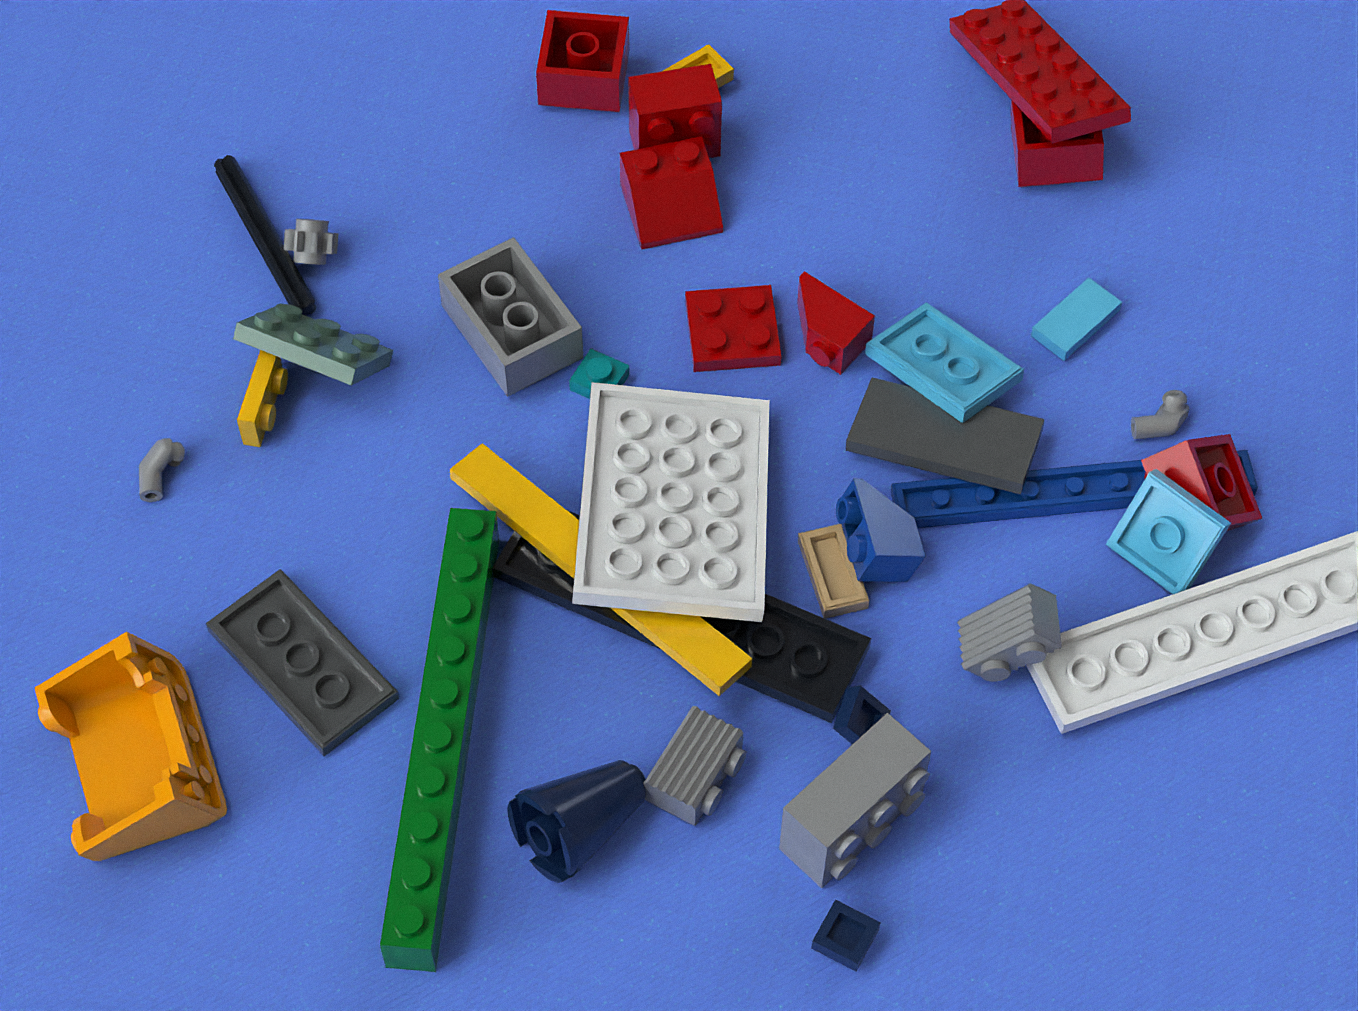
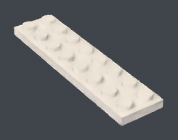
M1358 531L1060 633L1061 649H1054L1053 653H1047L1046 658L1042 662L1026 664L1060 733L1063 734L1358 630Z

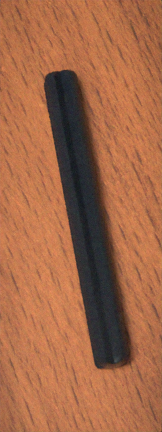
M226 155L223 159H217L214 163L215 173L289 305L300 308L302 315L312 314L316 310L315 299L288 251L283 250L284 244L235 157Z

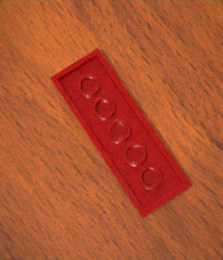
M1006 0L998 6L983 10L972 9L966 11L964 15L949 18L950 33L1051 143L1131 122V107L1025 0Z

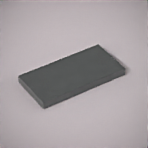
M872 377L846 439V451L1021 494L1043 431L1044 419L986 406L967 421L961 423L912 387Z
M281 569L206 623L208 632L323 756L327 755L399 699L398 691Z

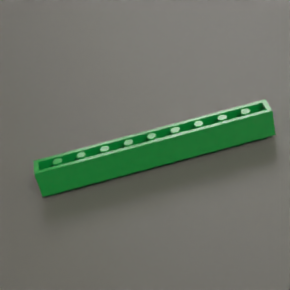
M450 508L380 941V948L386 968L436 972L494 581L492 567L497 560L499 547L496 511Z

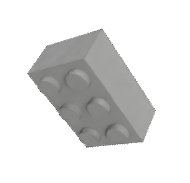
M514 237L438 274L442 307L507 397L583 358L582 327Z
M886 713L783 807L779 849L821 888L833 877L841 880L853 869L858 860L856 856L866 846L869 845L871 848L878 846L887 837L892 829L890 824L898 816L903 814L907 817L921 805L925 798L923 793L924 785L930 776L927 770L931 750L890 714Z

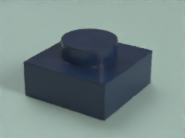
M861 685L848 687L833 729L851 744H854L886 713L890 714L891 710Z
M835 899L812 941L811 949L857 971L879 931L880 922Z

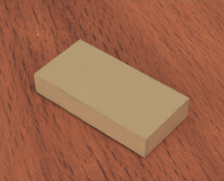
M842 524L798 533L797 542L823 618L826 619L868 609L869 598L863 581L857 580L853 563L849 561L847 556V542Z

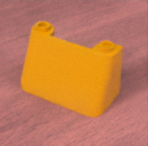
M126 631L35 687L39 703L38 716L41 723L49 731H55L70 740L89 813L80 815L73 820L71 842L79 856L93 861H102L207 827L226 815V800L190 680L182 664L171 653Z

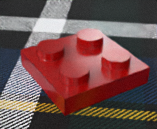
M771 285L685 291L693 372L781 366V350Z

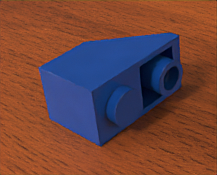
M853 478L842 497L837 501L836 518L842 524L847 542V556L849 561L853 563L857 580L908 582L926 557L915 518L863 479Z

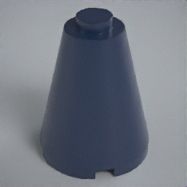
M617 760L524 789L515 795L516 798L509 801L507 807L511 830L520 847L528 843L535 853L536 857L529 860L532 865L549 880L557 883L563 882L573 877L645 801L644 781L646 779L637 766L628 764L623 760Z

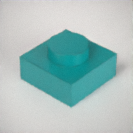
M590 348L569 380L570 391L590 399L592 382L623 385L629 377V365Z

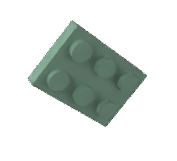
M277 304L273 308L258 312L254 316L237 322L233 337L234 340L349 385H353L389 367L393 354L392 349L380 345V341L371 335H354L343 331L337 322L328 319H312L302 315L300 308L289 304Z

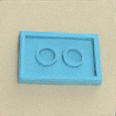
M927 302L866 343L865 354L961 423L967 421L1023 380L1024 369Z

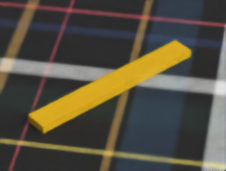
M483 443L450 468V479L488 510L496 511L499 519L574 578L579 520ZM611 608L718 696L723 694L752 667V657L700 616Z

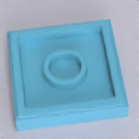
M1154 469L1148 473L1106 545L1170 593L1176 594L1190 589L1231 522L1159 470Z

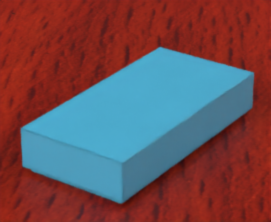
M1087 278L1033 326L1031 336L1065 361L1120 311L1122 301L1091 278Z

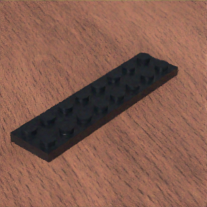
M568 511L579 520L580 515ZM516 531L513 532L492 567L494 578L659 648L611 608L572 604L574 578ZM765 594L762 622L700 616L752 657V667L736 681L737 683L832 723L842 703L845 691L851 686L871 644V638L767 594Z

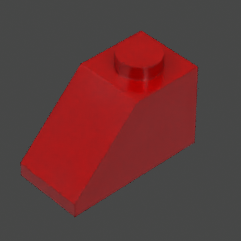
M804 271L799 276L797 304L805 351L817 364L824 367L828 366L841 375L866 348V343L872 340L875 315Z

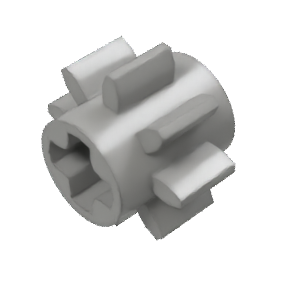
M296 219V229H285L283 250L294 251L293 262L325 265L326 254H337L338 233L328 232L329 221Z

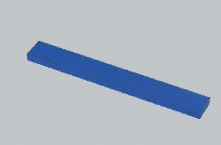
M1248 450L1237 451L1255 496L1258 487ZM1141 460L1029 470L1021 494L957 478L892 483L891 497L892 502L915 518L917 528L1128 508L1144 482L1145 470Z

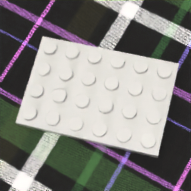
M592 382L572 604L762 622L765 607L770 400Z

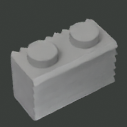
M1031 583L965 616L957 622L960 626L958 632L961 635L959 641L962 644L959 648L963 652L960 655L963 660L961 665L964 670L981 676L986 681L996 682L1005 680L1010 676L1011 670H1018V667H1025V664L1042 662L1046 658L1047 653H1053L1054 649H1061L1062 647L1056 595Z
M692 706L644 781L645 800L694 826L697 825L703 813L708 816L712 815L722 797L723 790L719 787L722 785L723 780L727 775L735 777L745 760L747 752L742 749L743 731L740 728H734L732 724H726L722 719H717L714 715H709L706 711H701L697 706Z

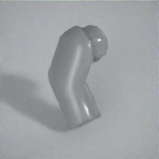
M1170 390L1163 395V404L1155 415L1132 417L1131 433L1133 439L1164 437L1175 434L1189 413V406L1186 404V394L1179 390Z
M170 438L158 440L140 462L139 496L141 500L156 502L162 499V471L167 464L176 467L183 461L185 449L181 443L172 442Z

